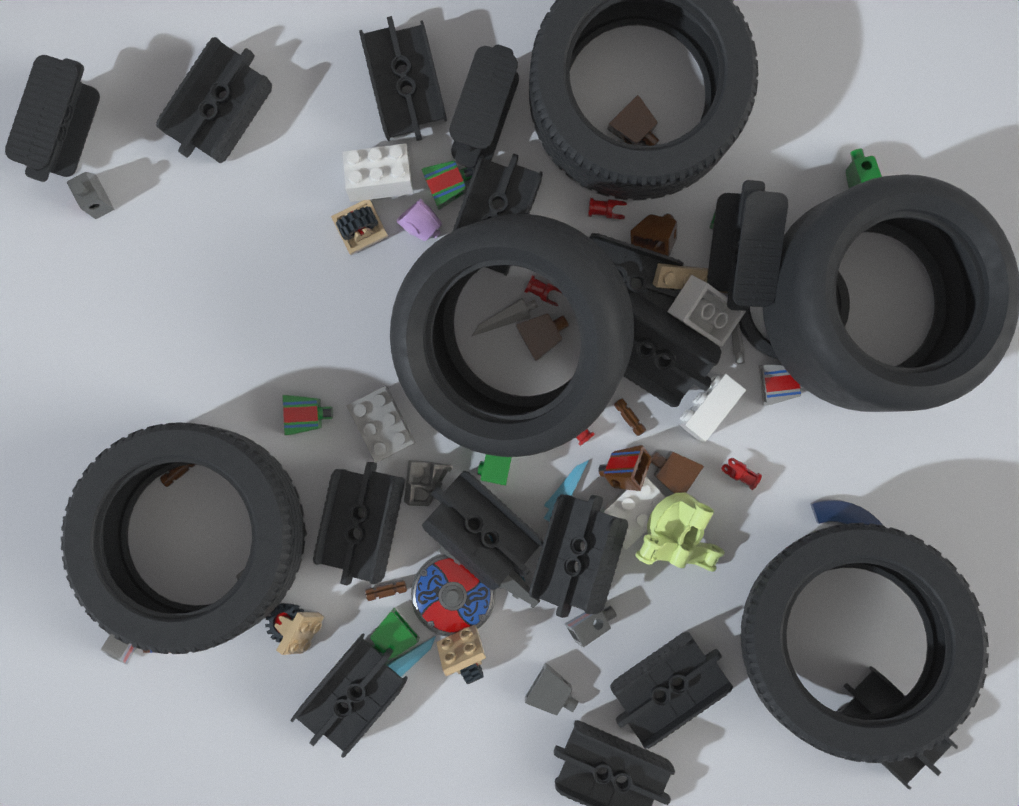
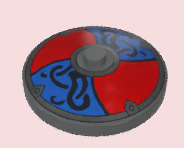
M438 554L427 560L418 570L412 583L411 602L417 618L427 629L441 636L448 637L474 624L479 629L491 615L495 603V590L487 588L468 569L461 564L458 565L445 554Z

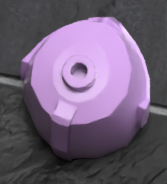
M422 199L415 202L396 220L410 235L424 242L432 236L436 238L441 233L438 229L442 222L432 208Z

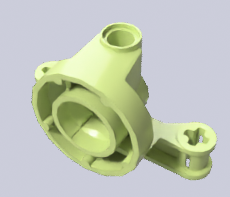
M685 492L674 493L664 498L656 505L649 516L647 523L648 535L644 536V543L640 551L636 552V557L649 565L654 564L657 560L669 561L679 568H685L687 564H695L708 571L715 572L717 569L716 564L720 557L724 556L725 551L715 544L700 542L703 538L704 530L714 513L713 509L700 503L692 495Z

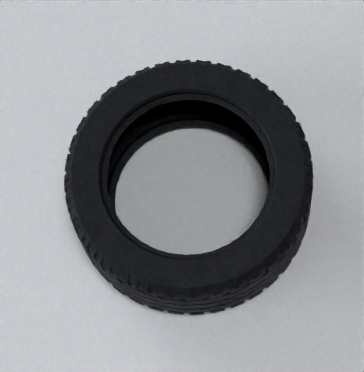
M556 0L550 7V12L546 13L534 41L529 73V104L537 136L542 141V146L548 156L553 158L552 161L560 170L563 169L568 177L575 182H580L581 186L590 191L593 189L597 191V194L606 197L615 196V199L628 200L629 198L633 199V201L647 200V198H662L667 194L672 195L682 191L685 187L688 188L712 170L743 131L748 121V116L752 112L755 103L754 97L757 94L758 87L756 77H758L759 73L755 41L752 40L753 35L748 22L744 21L745 17L738 5H734V0ZM637 25L652 27L675 37L691 52L699 65L705 85L704 111L700 123L691 131L668 143L654 146H637L610 138L594 127L584 116L573 95L570 70L585 46L596 37L612 29Z
M188 422L158 424L149 426L145 430L140 429L132 432L126 438L122 437L111 444V448L103 450L95 458V462H91L82 473L83 477L78 479L73 488V495L69 497L65 508L67 512L66 516H63V525L61 527L63 531L61 550H63L64 555L62 556L64 570L68 574L66 578L69 581V586L74 590V596L80 606H84L86 609L85 613L91 617L93 622L97 621L101 629L105 630L109 635H115L114 638L127 645L132 644V647L144 651L151 650L153 653L188 654L189 652L204 651L226 643L260 623L281 603L287 591L290 590L302 562L301 556L304 554V535H306L305 522H303V507L299 502L300 497L295 486L293 487L292 479L287 471L283 470L282 465L274 456H271L265 448L256 444L253 440L238 433L208 425ZM189 464L207 467L226 479L242 498L251 523V549L244 571L230 591L218 601L207 605L182 604L158 594L141 578L134 566L128 545L129 521L140 495L159 476L179 466Z
M864 523L839 524L822 528L803 536L787 546L766 565L755 580L744 606L740 634L742 656L747 675L756 694L774 718L795 736L816 749L838 758L855 762L882 763L887 761L889 763L904 760L906 757L912 758L923 754V751L926 749H933L942 743L941 740L944 738L948 739L958 730L957 726L959 724L962 725L971 714L970 709L975 707L981 695L979 694L980 688L983 689L987 674H984L985 668H988L989 653H987V647H989L988 632H985L984 628L986 623L983 612H980L978 608L980 604L974 592L970 591V585L963 575L959 574L956 571L957 568L947 558L944 559L941 556L942 553L930 544L927 546L923 540L912 534L907 535L902 530L892 527L886 528L884 525L871 523L869 525ZM839 568H856L879 574L901 588L911 599L921 616L927 641L926 660L923 671L912 690L902 700L887 709L864 715L833 711L811 695L793 668L787 648L788 619L798 595L807 584L825 571Z

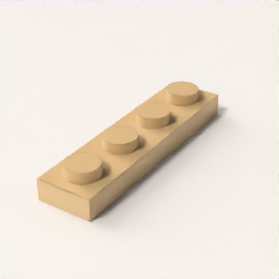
M658 264L653 285L661 288L683 289L691 275L707 283L708 268Z

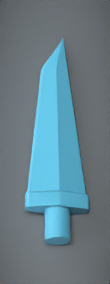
M589 460L577 465L551 498L546 501L544 506L549 510L544 519L550 522L554 504L561 494L573 495Z
M436 636L390 662L387 666L400 677L403 676L431 649Z

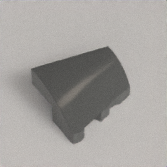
M409 460L404 502L409 506H429L434 499L431 493L436 487L441 488V482L447 472L452 470V465Z

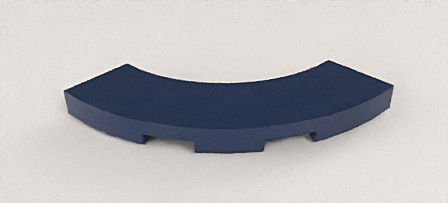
M822 500L810 503L818 524L842 522L846 524L864 523L869 525L871 523L883 525L869 511L853 503L839 500Z

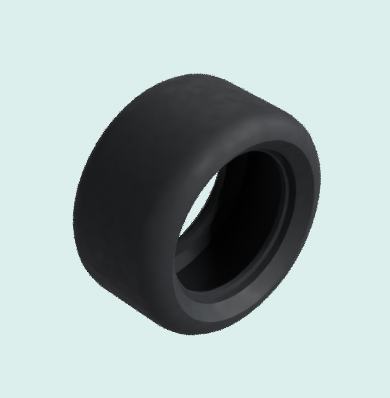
M909 174L883 176L857 184L825 200L804 213L791 225L784 234L776 297L770 306L762 307L763 318L771 346L781 364L797 383L816 397L835 406L860 412L927 410L947 404L971 392L1001 362L1010 346L1019 318V271L1012 247L1004 231L990 212L974 197L948 182L932 177ZM863 232L883 234L906 245L920 259L932 283L934 314L930 330L918 350L897 366L882 363L864 352L850 337L839 315L836 300V281L839 267L850 245Z
M508 214L492 217L461 227L436 241L423 252L404 278L393 305L390 321V346L394 368L406 396L421 417L436 431L456 444L475 452L500 457H522L547 452L564 445L584 432L607 407L621 382L630 360L634 339V316L631 300L623 278L613 261L591 238L576 228L553 218L532 214ZM493 265H512L529 269L552 282L566 297L579 325L581 348L574 376L564 385L540 395H512L486 384L469 368L456 342L454 316L463 288L481 268Z

